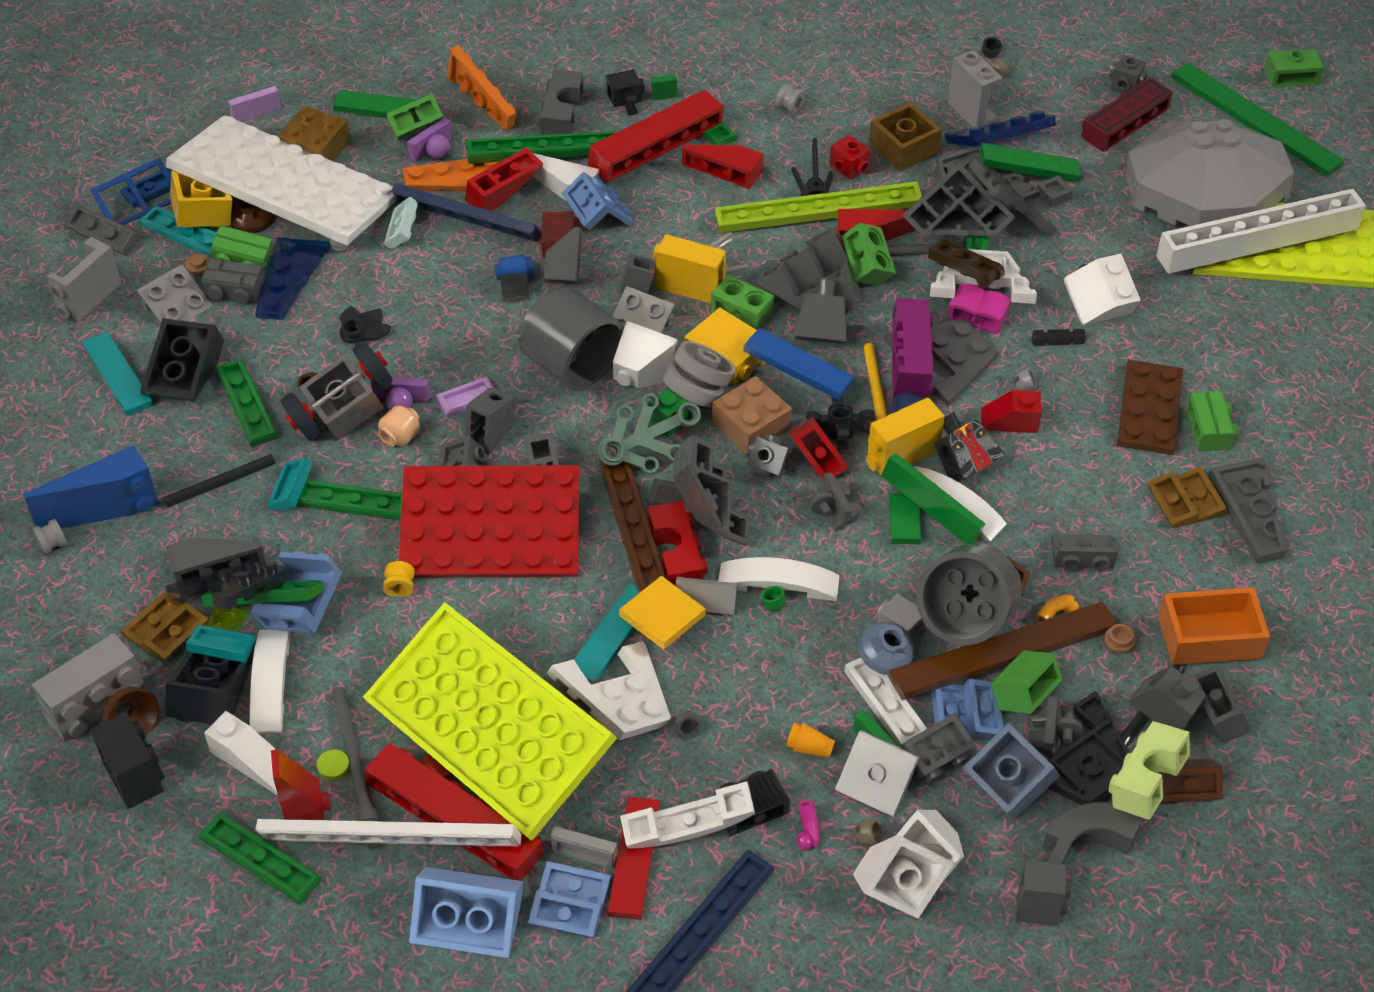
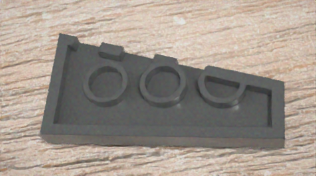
M1264 457L1211 468L1209 474L1257 563L1284 558L1287 552L1280 520H1277L1275 512L1277 508L1275 499H1272L1270 492L1271 483L1269 476L1266 475Z

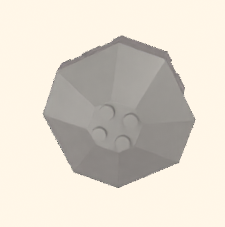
M1220 116L1168 120L1128 152L1126 180L1135 208L1143 212L1147 210V207L1158 211L1157 218L1174 226L1178 224V221L1193 226L1275 207L1279 201L1285 202L1290 198L1294 176L1293 168L1282 142Z

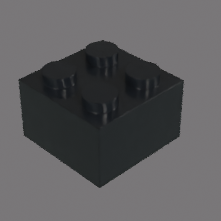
M127 712L90 729L102 763L127 809L164 792L160 781L164 780L165 776L158 764V756L151 744L148 745L145 741L146 736L139 721L132 723Z

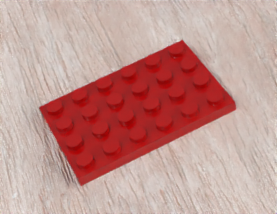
M579 465L404 466L399 561L407 562L414 567V578L578 577Z

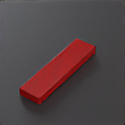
M628 796L625 815L651 807L654 812H657L660 808V800ZM623 827L608 916L641 920L653 847L627 848Z

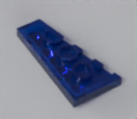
M1045 111L1031 112L1028 117L1016 116L1011 117L1008 121H997L988 125L945 133V140L949 144L976 147L980 146L981 143L988 144L1056 126L1055 115H1045Z
M277 239L256 308V318L283 320L298 298L299 292L309 281L310 275L314 269H317L322 257L330 249V241Z

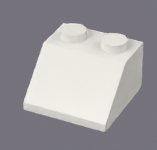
M1122 254L1096 259L1064 278V283L1082 325L1132 314L1141 301Z

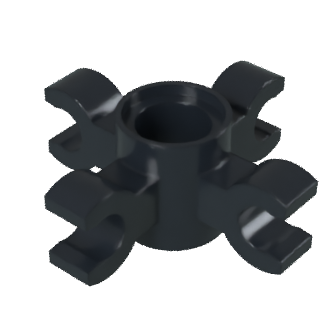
M843 396L840 400L831 397L832 405L828 408L827 415H821L816 411L806 412V420L813 416L822 430L827 431V436L836 441L837 450H849L848 439L852 436V430L870 433L872 422L867 423L865 421L875 420L874 411L870 409L863 410L859 414H853V408L844 404Z

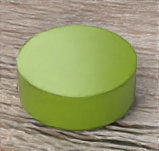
M336 749L322 753L317 760V769L320 777L329 782H336L345 778L350 770L348 756L343 751Z

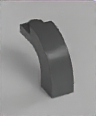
M1096 802L1074 807L1060 815L1049 827L1042 847L1046 852L1041 862L1065 864L1073 850L1082 845L1092 843L1103 844L1129 854L1143 818L1113 808V803Z

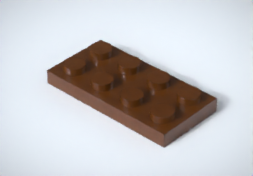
M1128 359L1117 446L1174 455L1183 368Z

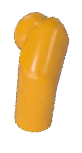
M1070 594L1049 599L1037 613L1035 620L1040 622L1053 618L1061 610L1064 613L1077 610L1079 603Z

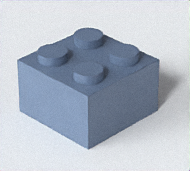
M1009 722L962 767L1012 820L1020 816L1060 776L1055 767Z

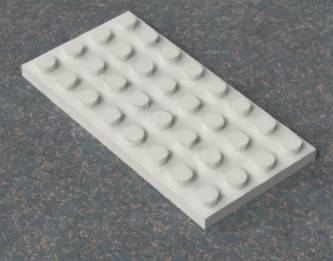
M225 115L166 158V167L344 245L351 243L397 201L391 191L393 187L389 184L347 168L343 164L326 159L322 155L306 152L298 145L285 143L275 135H270L258 130L254 126H249L237 121L233 117Z

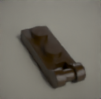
M946 239L929 248V259L938 262L942 266L952 268L964 276L976 279L981 287H988L994 280H999L1005 274V269L1000 263Z

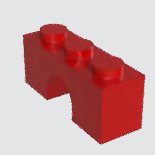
M683 501L648 507V521L656 545L672 544L677 547L674 550L662 552V564L667 580L675 586L677 577L703 580L704 574H708L707 562L704 556L700 557L698 551H701L700 539L698 534H693L692 532L694 528L692 513L690 511L686 512Z

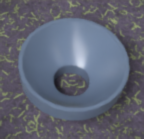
M876 622L871 624L862 633L858 642V651L860 657L870 669L877 673L888 675L889 670L911 663L914 656V644L909 634L898 625L890 622ZM892 634L896 636L900 645L895 647L888 645L884 640V635Z

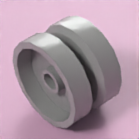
M683 341L674 355L676 362L669 365L663 378L666 385L684 399L700 406L712 407V402L722 397L725 393L723 386H727L730 383L736 370L734 365L717 351L700 343Z

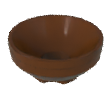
M241 199L232 205L230 227L233 229L254 234L264 231L274 222L275 214L257 206L249 210L243 209V206L250 203Z
M129 686L117 691L107 702L103 712V723L116 717L117 707L121 703L129 702L127 714L132 723L139 721L145 736L156 726L159 718V704L154 694L146 689Z

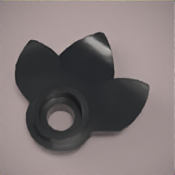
M349 306L340 315L342 324L339 330L340 338L346 343H358L364 339L377 340L386 336L391 330V326L381 323L382 310L380 308L359 313L356 308Z

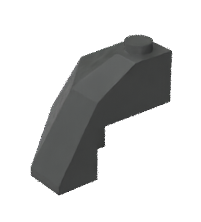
M960 163L952 168L930 191L902 215L920 235L997 236L1015 218L998 198L995 200Z
M837 226L805 242L807 245L806 249L800 253L798 250L792 251L780 260L781 263L760 273L757 280L761 287L800 310L806 293H818L819 279L835 280L834 296L844 297L845 313L854 310L861 297L858 282L855 281Z
M690 436L675 453L673 479L690 513H692V517L724 539L743 546L749 545L750 516L731 509L732 480L726 478L727 467L713 461V443L696 436Z

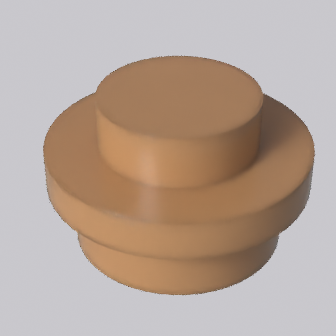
M194 254L186 259L185 269L194 276H202L205 270H207L211 258L205 254Z
M1115 624L1106 631L1104 642L1113 652L1127 653L1133 649L1136 638L1129 626Z

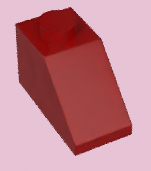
M1012 390L981 407V424L989 431L1038 433L1042 415L1041 391Z
M813 416L789 432L792 439L823 481L825 473H832L836 477L849 467Z

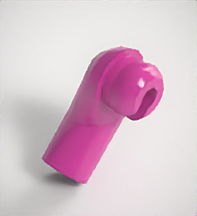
M803 800L797 806L804 833L797 835L796 842L801 850L807 851L810 848L815 849L820 839L814 802L812 800Z

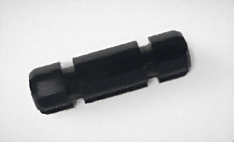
M1082 328L1073 329V331H1070V329H1047V332H1044V330H1034L1031 336L1034 346H1044V343H1048V346L1070 345V342H1073L1074 345L1084 344L1086 339L1085 330Z

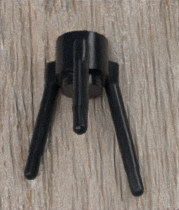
M816 138L812 139L813 177L808 179L805 186L796 168H791L801 196L829 193L833 172H828L825 183L819 178Z

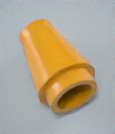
M794 722L786 746L792 748V752L829 758L835 740L830 739L804 722L802 724Z

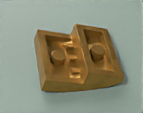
M1202 466L1176 476L1174 471H1171L1147 482V486L1172 528L1227 515L1225 504Z
M164 591L121 629V635L152 657L165 662L187 642L197 625L205 626L209 620L189 603L185 602L182 605L175 598L168 597L167 592Z

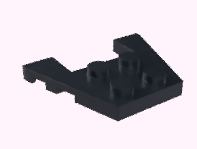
M251 559L243 562L242 566L225 568L215 573L166 585L168 597L180 600L208 590L216 591L219 593L212 595L214 607L230 610L238 606L237 599L244 597V601H249L255 597L254 591L262 588L264 591H268L292 579L290 567L277 565L275 561L264 563L260 559Z
M1094 691L1075 704L1073 708V713L1091 731L1047 760L1060 775L1048 789L1079 805L1100 802L1111 794L1109 792L1111 778L1114 774H1119L1126 755L1130 753L1122 737L1118 736L1112 725L1113 720L1109 713L1104 710L1099 694Z

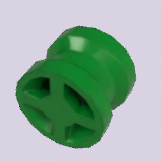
M964 236V247L971 250H988V236Z

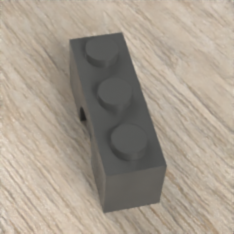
M554 69L552 78L547 79V95L542 96V111H538L536 120L537 126L541 128V135L572 133L575 123L574 105H580L584 90L583 72Z

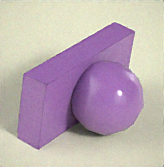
M443 118L407 141L409 159L416 163L427 155L435 159L445 158L449 154L451 147L449 143L452 139L451 122Z
M392 377L393 382L383 389L379 388L374 380H371L372 391L379 400H385L389 410L394 406L411 407L412 402L429 403L430 389L428 379Z

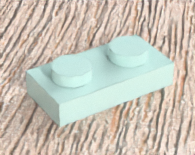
M412 197L407 198L393 210L384 245L388 248H396L400 244L403 245L411 237L412 232L410 230L417 216L415 212L418 202Z

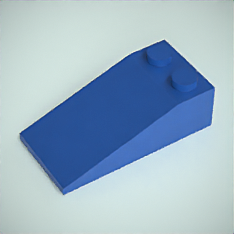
M134 445L23 494L35 527H44L48 525L50 520L56 519L61 529L131 516L138 512H146L153 505L159 503L149 468Z

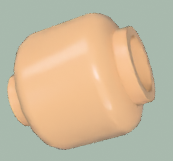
M394 406L379 420V437L391 447L407 445L420 432L419 415L410 407Z

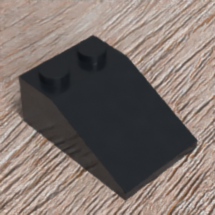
M163 318L140 389L141 395L194 402L218 364L224 339L217 327L211 324Z
M254 649L246 663L187 652L166 683L165 717L176 718L183 722H202L211 726L225 711L234 716L253 661Z

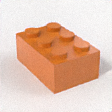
M1254 587L1167 593L1163 596L1158 618L1172 665L1263 658L1270 634Z

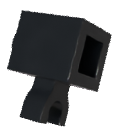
M634 69L606 75V92L613 107L624 105L628 116L638 114L635 104L642 102V93L645 92L643 79L638 78Z

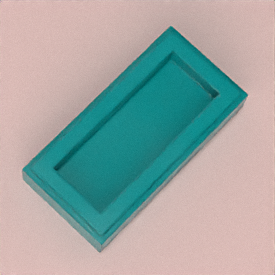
M307 457L284 463L267 505L271 511L278 512L296 507L313 465Z
M197 625L186 642V651L246 663L255 648L256 636Z

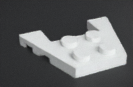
M971 250L1000 263L1005 269L1004 276L999 280H994L988 286L989 288L1009 287L1011 302L1036 304L1037 292L1035 289L1029 288L1028 279L1019 274L1020 268L1008 252ZM944 266L943 271L938 273L936 282L931 284L930 297L954 298L955 284H979L976 279L964 276L960 272Z
M643 641L623 646L618 653V656L631 673L629 675L591 685L574 659L554 664L547 672L552 680L556 681L559 679L569 688L567 693L574 700L581 699L592 709L590 714L612 732L618 740L662 728L671 720L648 650Z

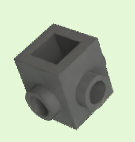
M1122 55L1119 62L1114 63L1110 70L1109 77L1112 78L1110 90L1125 94L1138 83L1144 82L1147 79V73L1144 72L1146 62L1135 57Z
M767 433L766 437L757 436L756 440H752L747 451L749 460L747 464L755 466V472L771 477L772 473L786 475L795 447L782 443L784 438L775 434Z

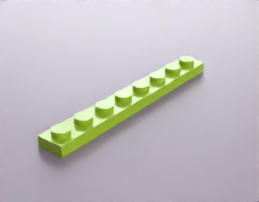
M916 181L715 207V219L719 233L837 218L838 209H909L922 197Z

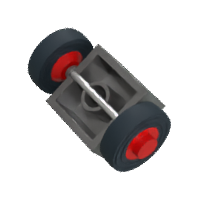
M365 341L358 343L352 348L358 358V365L361 370L359 368L356 369L347 356L343 355L299 387L310 402L308 404L309 407L304 402H300L292 392L281 398L280 403L288 413L285 418L295 431L300 429L309 441L321 433L315 423V416L312 411L314 414H319L338 440L384 408L364 380L366 378L365 375L368 379L374 380L381 389L390 385L393 380L385 368L388 365L379 351L374 353Z

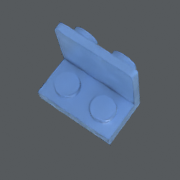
M583 171L562 192L583 226L589 230L608 212L628 226L634 224V221L629 216L632 212L623 202L618 200L620 197L619 193L610 185L606 187L603 181L596 175L592 178Z

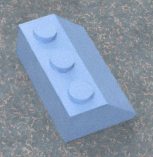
M425 867L416 877L409 943L509 958L521 908L524 881Z

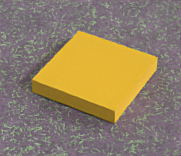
M662 576L619 609V616L663 650L706 615L705 607Z

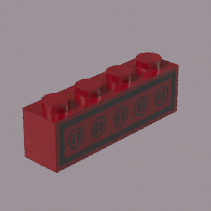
M1151 77L1142 83H1138L1127 93L1121 94L1110 104L1104 105L1098 112L1086 117L1082 124L1081 138L1102 152L1107 151L1167 111L1170 107L1173 91Z

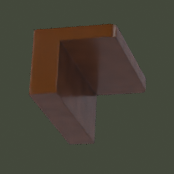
M1213 759L1187 760L1177 776L1158 772V774L1162 775L1163 799L1161 802L1223 799V767Z

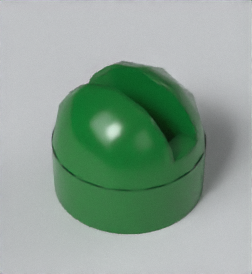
M770 586L762 591L761 600L768 611L779 612L786 605V595L782 587Z

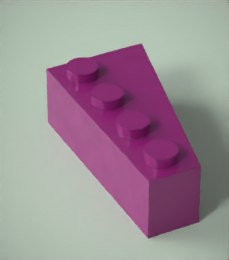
M896 298L892 313V399L903 392H913L923 399L933 394V334H931L930 330L933 325V312H929V300Z

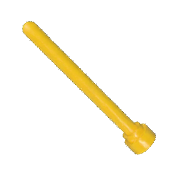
M866 343L863 347L876 419L879 420L887 416L875 348L872 343Z

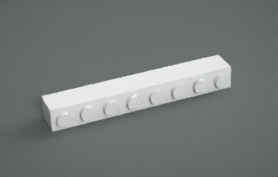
M1349 189L1171 230L1161 234L1156 256L1169 274L1359 229L1366 205L1354 189Z

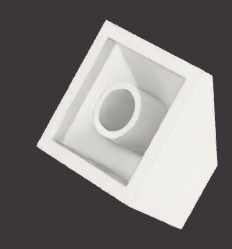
M627 322L613 360V379L623 386L630 385L636 388L664 382L663 377L669 365L676 362L674 355L678 350V339Z
M917 809L897 834L951 860L954 865L944 880L964 857L958 833L937 810Z
M896 835L871 846L853 875L864 894L919 919L954 864L951 860Z

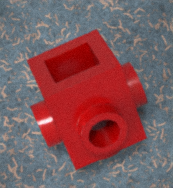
M847 135L831 145L830 166L852 180L869 169L871 150L852 136Z

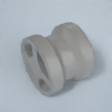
M785 84L777 94L775 105L780 109L787 108L790 113L795 114L804 103L805 92L799 89L795 91L792 89V86Z
M56 519L50 520L48 525L44 527L36 526L32 528L44 555L51 553V550L57 546L61 548L67 546L64 534Z

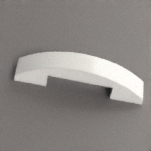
M914 467L986 524L979 537L990 543L1006 526L1007 523L986 501L961 483L936 471Z
M754 557L721 563L718 581L737 583L738 591H747L748 586L761 588L780 586L784 590L807 592V598L837 601L839 575L825 568L801 561Z
M267 629L259 630L253 656L250 689V726L258 734L282 733L287 655H289L290 643L289 631Z
M747 781L715 790L716 795L657 812H654L651 807L620 816L627 848L653 847L686 841L722 830L755 814Z

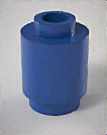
M518 255L499 258V264H494L496 279L502 280L503 285L528 281V278L534 277L531 256Z

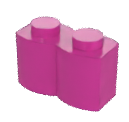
M961 283L949 304L948 319L959 320L965 318L976 328L999 334L1010 312L1011 298L1000 292L985 291L976 285Z

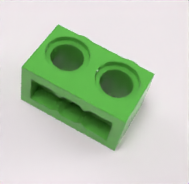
M433 93L387 113V119L399 141L434 125L443 119V114Z
M858 223L842 235L856 282L877 286L896 274L882 228Z
M727 275L711 293V311L715 312L720 307L757 330L761 328L774 312V295L743 280Z

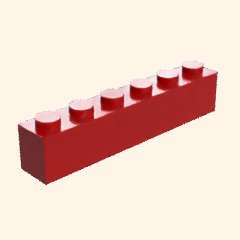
M706 90L693 94L640 122L634 123L630 127L595 142L590 146L588 166L599 169V176L608 183L703 135L704 131L722 123L724 105Z
M390 742L364 768L367 785L425 823L511 824L501 814L490 808L488 803L479 796L473 797L464 791L463 787L455 780L445 779L439 775L432 765L422 764L407 749L402 747L399 749ZM519 831L521 833V844L518 847L460 845L511 880L522 881L543 856L540 837L536 835L531 841L521 831Z

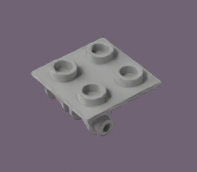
M182 264L137 289V292L143 299L141 301L142 307L146 311L151 309L160 323L163 318L187 321L213 306Z
M626 286L612 316L620 321L623 327H625L627 322H631L662 333L665 325L670 326L673 323L674 316L670 314L675 304Z

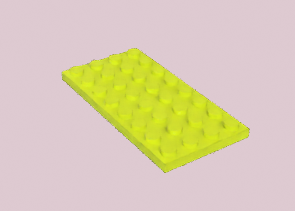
M1277 203L1276 206L1284 205L1285 203ZM1374 210L1364 211L1359 229L1193 268V274L1374 288Z
M445 602L363 696L368 703L506 820L514 824L531 841L617 739L612 732Z

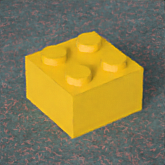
M171 171L170 198L177 227L230 226L231 195L179 172Z

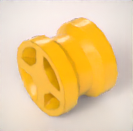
M394 561L387 564L384 571L386 579L383 583V591L386 595H411L414 587L412 582L415 574L414 567L403 561Z

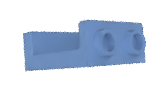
M294 551L293 553L280 552L278 559L284 566L290 567L292 579L286 582L320 580L323 583L324 591L310 601L254 604L250 613L265 629L315 634L343 572L334 563L333 558L324 553L314 555L304 554L299 551Z

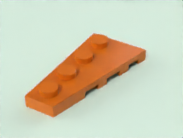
M459 45L451 48L447 79L451 83L455 81L459 83V90L464 94L470 93L473 102L480 108L485 106L486 113L506 131L513 128L516 118V111L513 105L507 103L501 96L500 90L489 82L484 71L478 69L468 53L464 52Z
M468 158L402 168L405 186L421 191L453 190V192H464L468 179L501 161L468 163Z

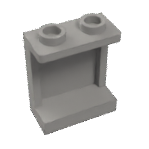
M974 50L953 58L948 104L976 131L997 121V116L987 107L990 87L1001 83L1002 76Z
M93 237L84 242L87 257L66 276L61 278L53 273L47 276L49 289L55 301L56 311L64 319L71 318L79 322L121 284L112 247Z

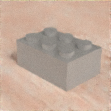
M115 633L31 684L45 719L64 742L72 737H80L89 726L99 720H103L105 706L117 691L129 686L146 689L135 656ZM123 702V703H121V704L117 707V709H118L119 707H121L122 705H124L125 703H129V702Z

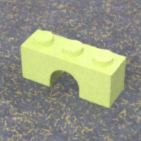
M1152 721L1146 732H1141L1137 740V746L1132 753L1126 755L1121 771L1118 775L1114 774L1111 778L1109 792L1112 793L1113 808L1148 820L1151 819L1163 799L1162 775L1158 774V772L1174 776L1179 774L1190 756L1188 731Z

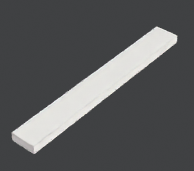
M257 819L256 831L266 840L517 847L521 844V833L514 824Z

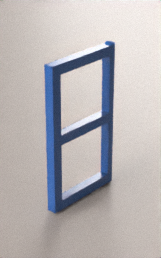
M160 157L90 189L106 218L114 221L99 192L124 180L140 205L142 212L119 222V224L126 225L145 216L153 208L147 207L131 177L152 167L158 166L171 189V176ZM171 198L155 206L162 208L172 203Z

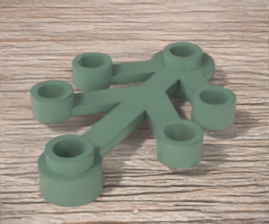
M647 393L640 401L642 409L634 433L623 439L627 423L633 418L634 412L630 406L621 405L615 412L617 420L611 437L605 438L598 446L599 459L609 466L618 465L623 461L640 467L646 474L655 473L659 468V462L655 457L648 456L645 458L628 450L640 446L665 455L670 462H674L670 451L673 448L678 450L681 446L678 444L670 445L653 438L680 425L685 427L695 425L701 417V411L696 404L684 403L677 410L676 415L648 428L653 410L659 404V399L655 394ZM649 397L654 400L653 407H648L645 404L646 398ZM620 410H627L629 418L623 419L619 414ZM684 411H689L692 414L691 420L688 421L683 418ZM607 448H615L617 451L616 456H609ZM650 460L654 463L655 467L653 470H648L645 467L646 461Z

